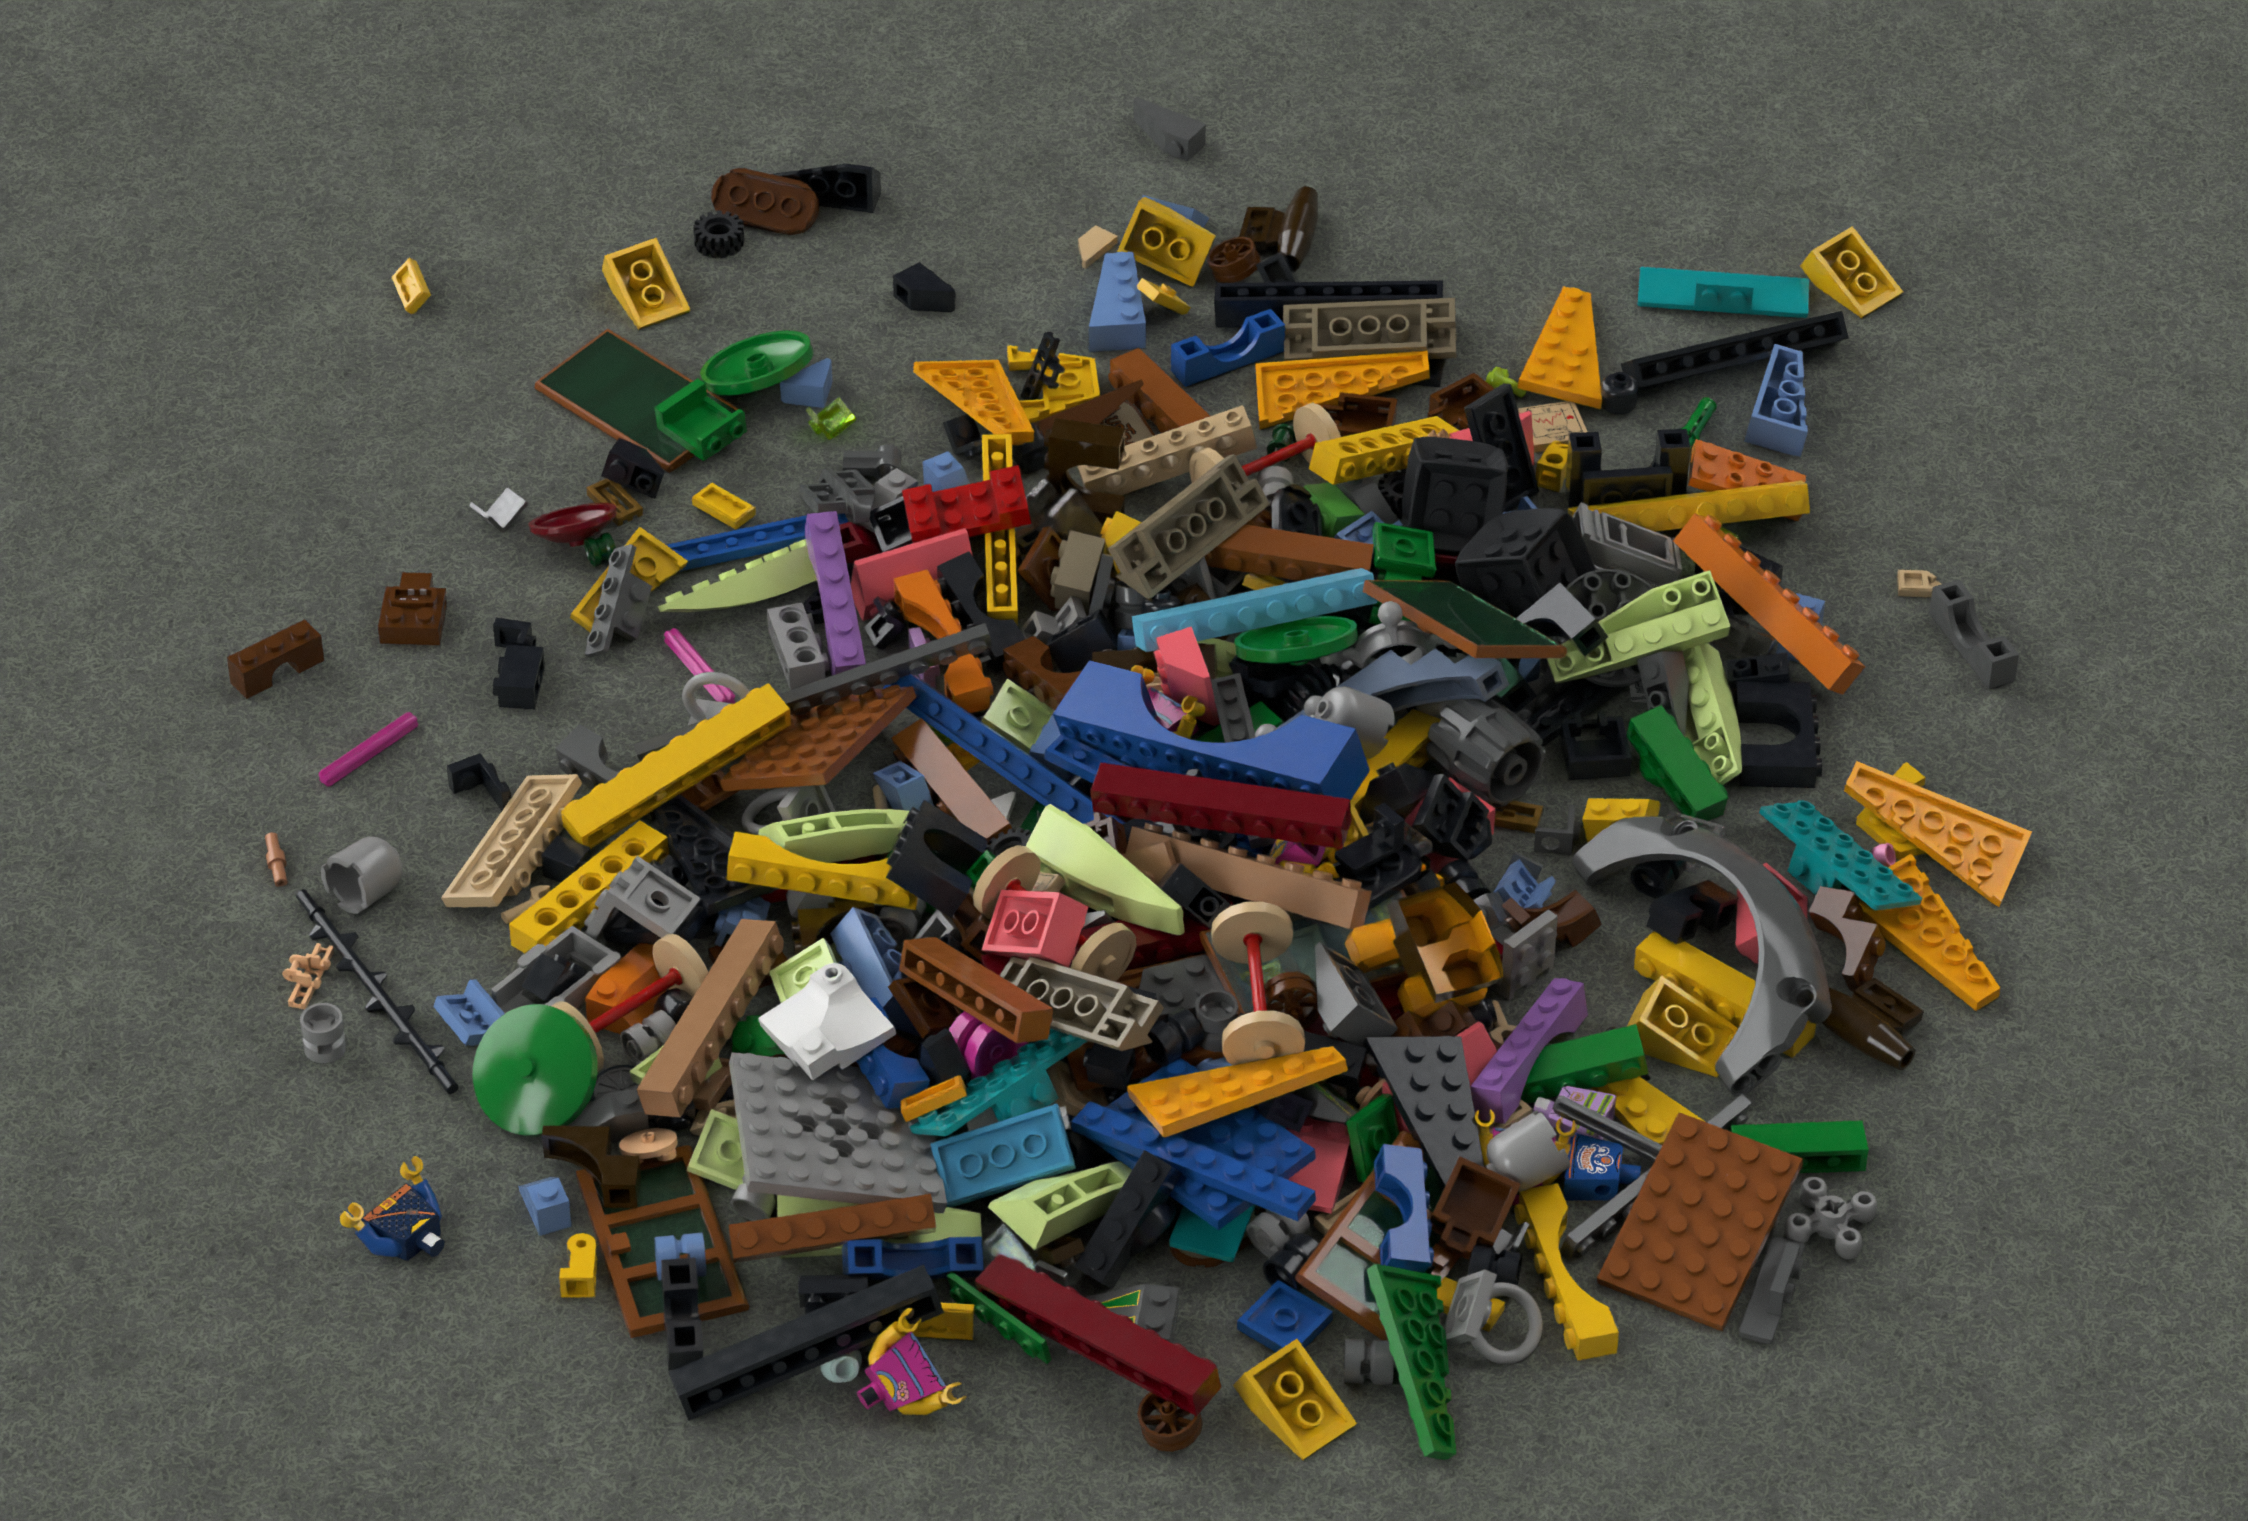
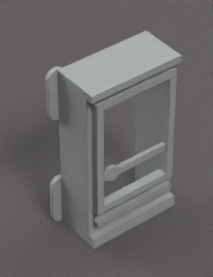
M1580 502L1572 519L1583 537L1595 566L1632 573L1648 582L1654 588L1677 580L1682 571L1679 547L1673 542L1674 537L1671 541V538L1607 513L1602 512L1599 514L1596 509L1594 511L1588 510L1587 504Z
M571 926L547 946L537 944L517 960L519 968L491 989L492 999L504 1013L524 1005L535 1004L523 996L529 990L522 987V984L541 953L551 958L558 954L567 960L573 958L591 971L545 1005L552 1006L558 1001L569 1003L577 1009L585 1003V997L600 976L618 963L621 955L618 952H613L574 926Z

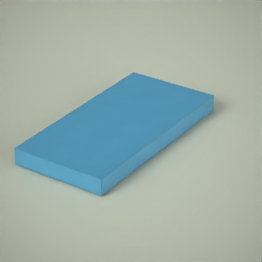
M1058 1104L930 1143L938 1175L943 1179L947 1200L946 1206L951 1208L1028 1184L1034 1180L1044 1179L1076 1169Z

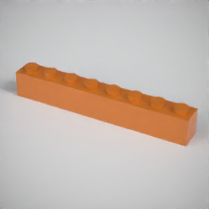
M1694 513L1673 542L1704 571L1710 570L1714 581L1828 690L1843 695L1865 668L1857 659L1860 656L1859 653L1847 644L1843 646L1838 641L1839 634L1827 625L1823 627L1818 622L1820 617L1810 608H1803L1798 603L1800 598L1788 588L1784 590L1778 584L1781 580L1774 573L1767 569L1764 571L1759 566L1761 561L1749 551L1745 553L1740 548L1742 543L1730 533L1725 534L1720 529L1722 524L1711 515L1704 517Z

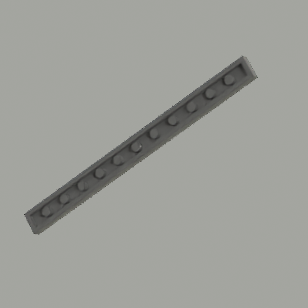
M986 623L778 695L790 708V716L793 714L803 715L808 713L811 708L822 704H835L841 698L851 694H864L870 688L877 685L893 684L903 676L922 674L932 666L951 664L961 656L980 654L987 647L993 645ZM699 722L633 744L639 761L641 762L650 752L659 751L667 746L676 736H683L693 730Z

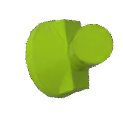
M1495 367L1493 371H1489L1487 374L1486 382L1494 389L1502 384H1511L1513 394L1520 398L1527 392L1526 390L1518 389V383L1509 378V372L1506 369Z

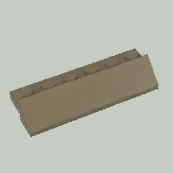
M1455 298L1283 305V323L1285 324L1284 361L1426 350L1428 351V359L1457 358Z
M1235 454L1225 457L1108 548L1120 570L1116 577L1145 598H1152L1270 505L1257 479L1249 480Z
M1012 956L1000 974L1002 978L1053 1008L1050 1029L1120 1051L1152 1043L1153 1041L1149 1038L1148 1033L1164 1009L1158 1000L1135 994L1127 985L1032 956L1028 960Z

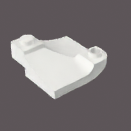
M839 963L827 964L811 974L809 983L802 990L758 1018L760 1026L794 1065L796 1067L800 1065L812 1080L835 1065H838L843 1070L896 1035L894 1026L865 995L850 971Z

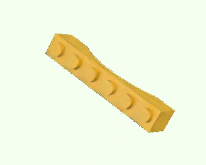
M741 832L734 833L728 855L726 880L916 910L919 899L886 878L890 868L886 864L888 858L863 864L825 863L791 853L766 836Z
M1559 1184L1534 1187L1520 1192L1519 1204L1514 1207L1516 1221L1519 1225L1525 1221L1529 1223L1524 1234L1525 1243L1528 1249H1533L1535 1252V1268L1538 1274L1543 1273L1544 1290L1547 1298H1553L1555 1319L1558 1324L1563 1323L1565 1328L1564 1340L1567 1349H1573L1577 1361L1616 1354L1619 1331L1609 1307L1595 1300L1582 1290L1569 1275L1562 1262L1558 1246L1567 1227L1568 1206Z

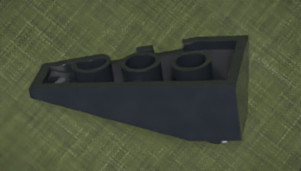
M838 164L772 174L806 183L816 194L819 206L874 213L881 195V174L874 167Z
M1393 762L1376 770L1378 776L1369 782L1359 814L1364 826L1374 822V808L1382 803L1396 811L1421 798L1427 793L1434 775L1438 774L1407 763L1395 767Z

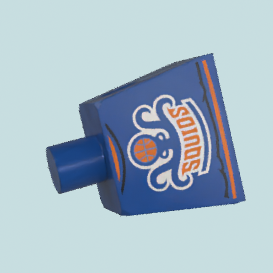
M1578 1133L1570 1138L1571 1147L1568 1158L1571 1167L1566 1169L1563 1193L1565 1200H1611L1618 1194L1619 1183L1630 1185L1640 1177L1641 1166L1622 1164L1623 1147L1620 1144Z

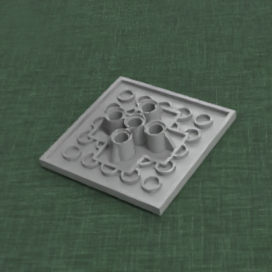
M731 1053L729 1067L748 1192L855 1204H867L931 1194L934 1212L944 1213L947 1205L943 1179L938 1175L930 1143L936 1142L935 1136L913 1134L909 1127L919 1121L918 1117L905 1122L901 1108L886 1109L879 1096L875 1094L874 1088L866 1076L861 1072L860 1067L849 1065L842 1070L838 1065H835L812 1080L800 1065L796 1067L790 1059L759 1056L752 1053Z

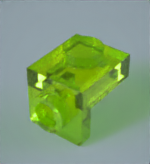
M840 397L817 415L810 406L805 409L811 417L807 421L817 435L823 432L828 440L836 437L857 420Z

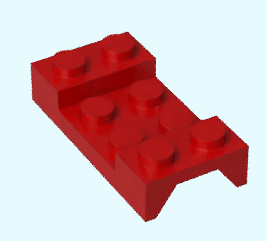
M1019 465L989 471L991 480L933 492L931 484L902 490L912 542H920L966 528L968 536L972 537L1031 524Z

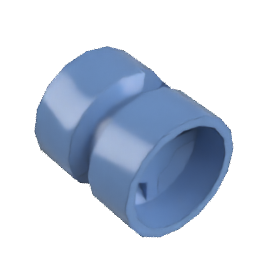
M703 1233L683 1234L680 1240H677L673 1235L654 1237L658 1281L661 1280V1260L680 1259L679 1253H688V1258H696L697 1277L706 1276Z

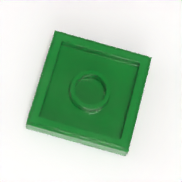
M1380 522L1374 523L1372 535L1375 568L1430 578L1434 577L1436 563L1433 532Z
M1381 1094L1346 1121L1358 1182H1364L1373 1171L1374 1161L1383 1144L1391 1145L1400 1134L1392 1094Z

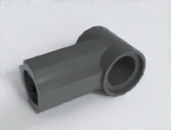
M889 444L880 446L876 451H844L843 470H857L862 476H875L877 480H880L894 469H901L902 454L898 447Z

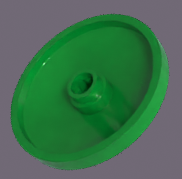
M784 330L763 333L738 341L713 355L703 365L700 376L702 381L706 383V389L713 394L739 395L773 386L795 375L810 362L814 350L809 337L802 332Z
M1313 616L1247 630L1238 635L1234 643L1236 655L1243 660L1296 666L1307 664L1311 660L1323 658L1348 648L1358 640L1357 624L1353 620L1335 616Z
M530 1004L515 1008L498 1018L489 1027L479 1043L473 1063V1085L477 1100L491 1121L511 1133L529 1137L542 1136L543 1126H568L583 1112L593 1094L598 1072L596 1049L586 1028L568 1012L542 1004Z

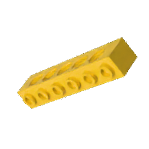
M1438 416L1317 442L1314 446L1309 470L1335 485L1407 468L1410 450L1415 438L1427 437L1433 429L1436 434L1442 429L1446 430L1450 438V433L1460 430Z
M639 820L509 923L511 945L526 953L537 944L547 946L571 926L581 931V928L585 926V920L594 908L598 910L599 907L595 905L598 897L604 889L609 891L611 888L609 886L617 873L627 870L636 856L650 863L654 859L660 861L669 855L668 837Z

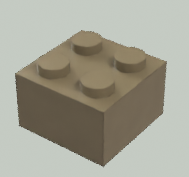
M1070 530L1068 540H1062L1058 557H1060L1059 567L1054 566L1050 584H1053L1050 596L1055 597L1056 609L1061 610L1070 596L1081 599L1086 616L1089 615L1102 553L1105 554L1104 538Z

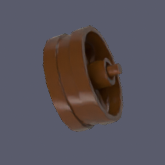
M1234 237L1216 245L1207 255L1209 268L1212 269V275L1219 283H1234L1252 275L1257 270L1256 264L1261 262L1253 240L1248 237Z
M1285 972L1274 976L1264 985L1267 1011L1281 1010V1013L1289 1014L1299 1021L1303 1029L1313 1024L1319 1017L1317 987L1309 975L1301 972ZM1308 993H1312V994H1313L1312 997H1304V996H1306Z
M1151 1392L1140 1402L1137 1415L1143 1438L1151 1447L1160 1451L1173 1452L1181 1450L1194 1443L1201 1434L1203 1425L1201 1413L1198 1416L1194 1415L1192 1420L1182 1418L1191 1413L1181 1408L1177 1410V1406L1173 1402L1166 1401ZM1156 1410L1160 1415L1150 1414L1152 1413V1411ZM1159 1424L1154 1431L1146 1426Z

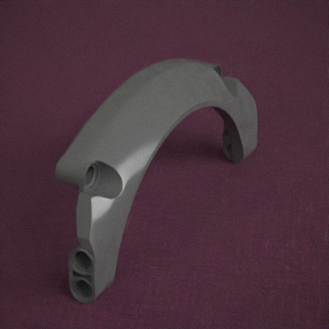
M1629 817L1616 821L1583 846L1572 859L1573 866L1587 886L1601 884L1612 874L1616 875L1619 873L1620 869L1635 864L1659 860H1680L1706 866L1724 875L1737 887L1749 906L1756 927L1759 949L1755 987L1742 1023L1715 1066L1716 1072L1732 1095L1736 1097L1742 1094L1746 1095L1778 1069L1782 1062L1780 1053L1792 1047L1804 1030L1807 1021L1818 1024L1825 1021L1831 1013L1832 1005L1826 972L1813 931L1802 909L1788 889L1757 859L1735 843L1698 826L1691 820L1683 821L1673 829L1663 817Z

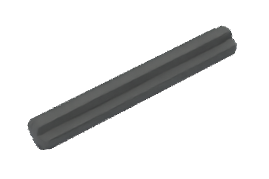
M1563 1095L1559 1096L1554 1102L1552 1109L1556 1114L1572 1122L1574 1120L1576 1124L1614 1143L1620 1144L1622 1147L1652 1162L1655 1161L1662 1147L1661 1144Z

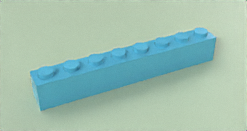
M1363 568L1131 616L1135 643L1138 648L1149 652L1158 650L1157 637L1191 626L1196 640L1201 641L1375 604L1377 600L1363 592L1365 580H1374V575Z

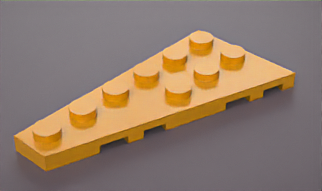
M1428 351L1255 363L1259 429L1293 420L1298 408L1312 402L1322 407L1323 404L1338 406L1340 392L1373 396L1429 379Z
M999 360L914 362L913 372L991 433L1011 434L1012 445L1034 442V430Z
M1331 1046L1128 1085L1127 1090L1129 1098L1159 1133L1166 1138L1348 1071L1346 1059Z

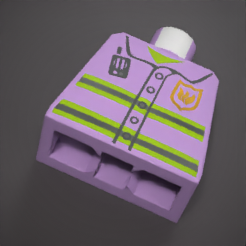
M1570 1086L1562 1088L1559 1096L1563 1095L1613 1120L1616 1095ZM1538 1097L1533 1112L1537 1110L1538 1113H1543L1557 1134L1556 1140H1559L1560 1134L1556 1130V1122L1562 1116L1556 1114L1552 1109L1554 1101ZM1562 1117L1561 1131L1567 1133L1572 1129L1573 1122ZM1576 1124V1133L1603 1140L1604 1137Z

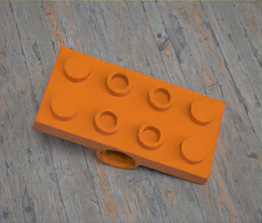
M1696 439L1692 446L1688 486L1706 492L1793 481L1806 482V475L1794 470H1788L1712 443ZM1802 514L1783 517L1799 521Z

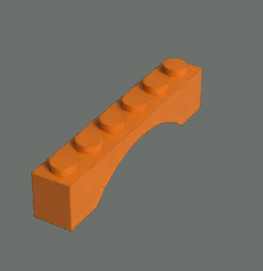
M928 569L893 578L894 600L901 608L904 620L917 624L937 639L962 631L960 621L952 616V609L948 599H943L938 580H933ZM967 654L949 664L944 675L945 696L970 714L988 709L990 707V695H993V686L990 678L983 675L980 659Z

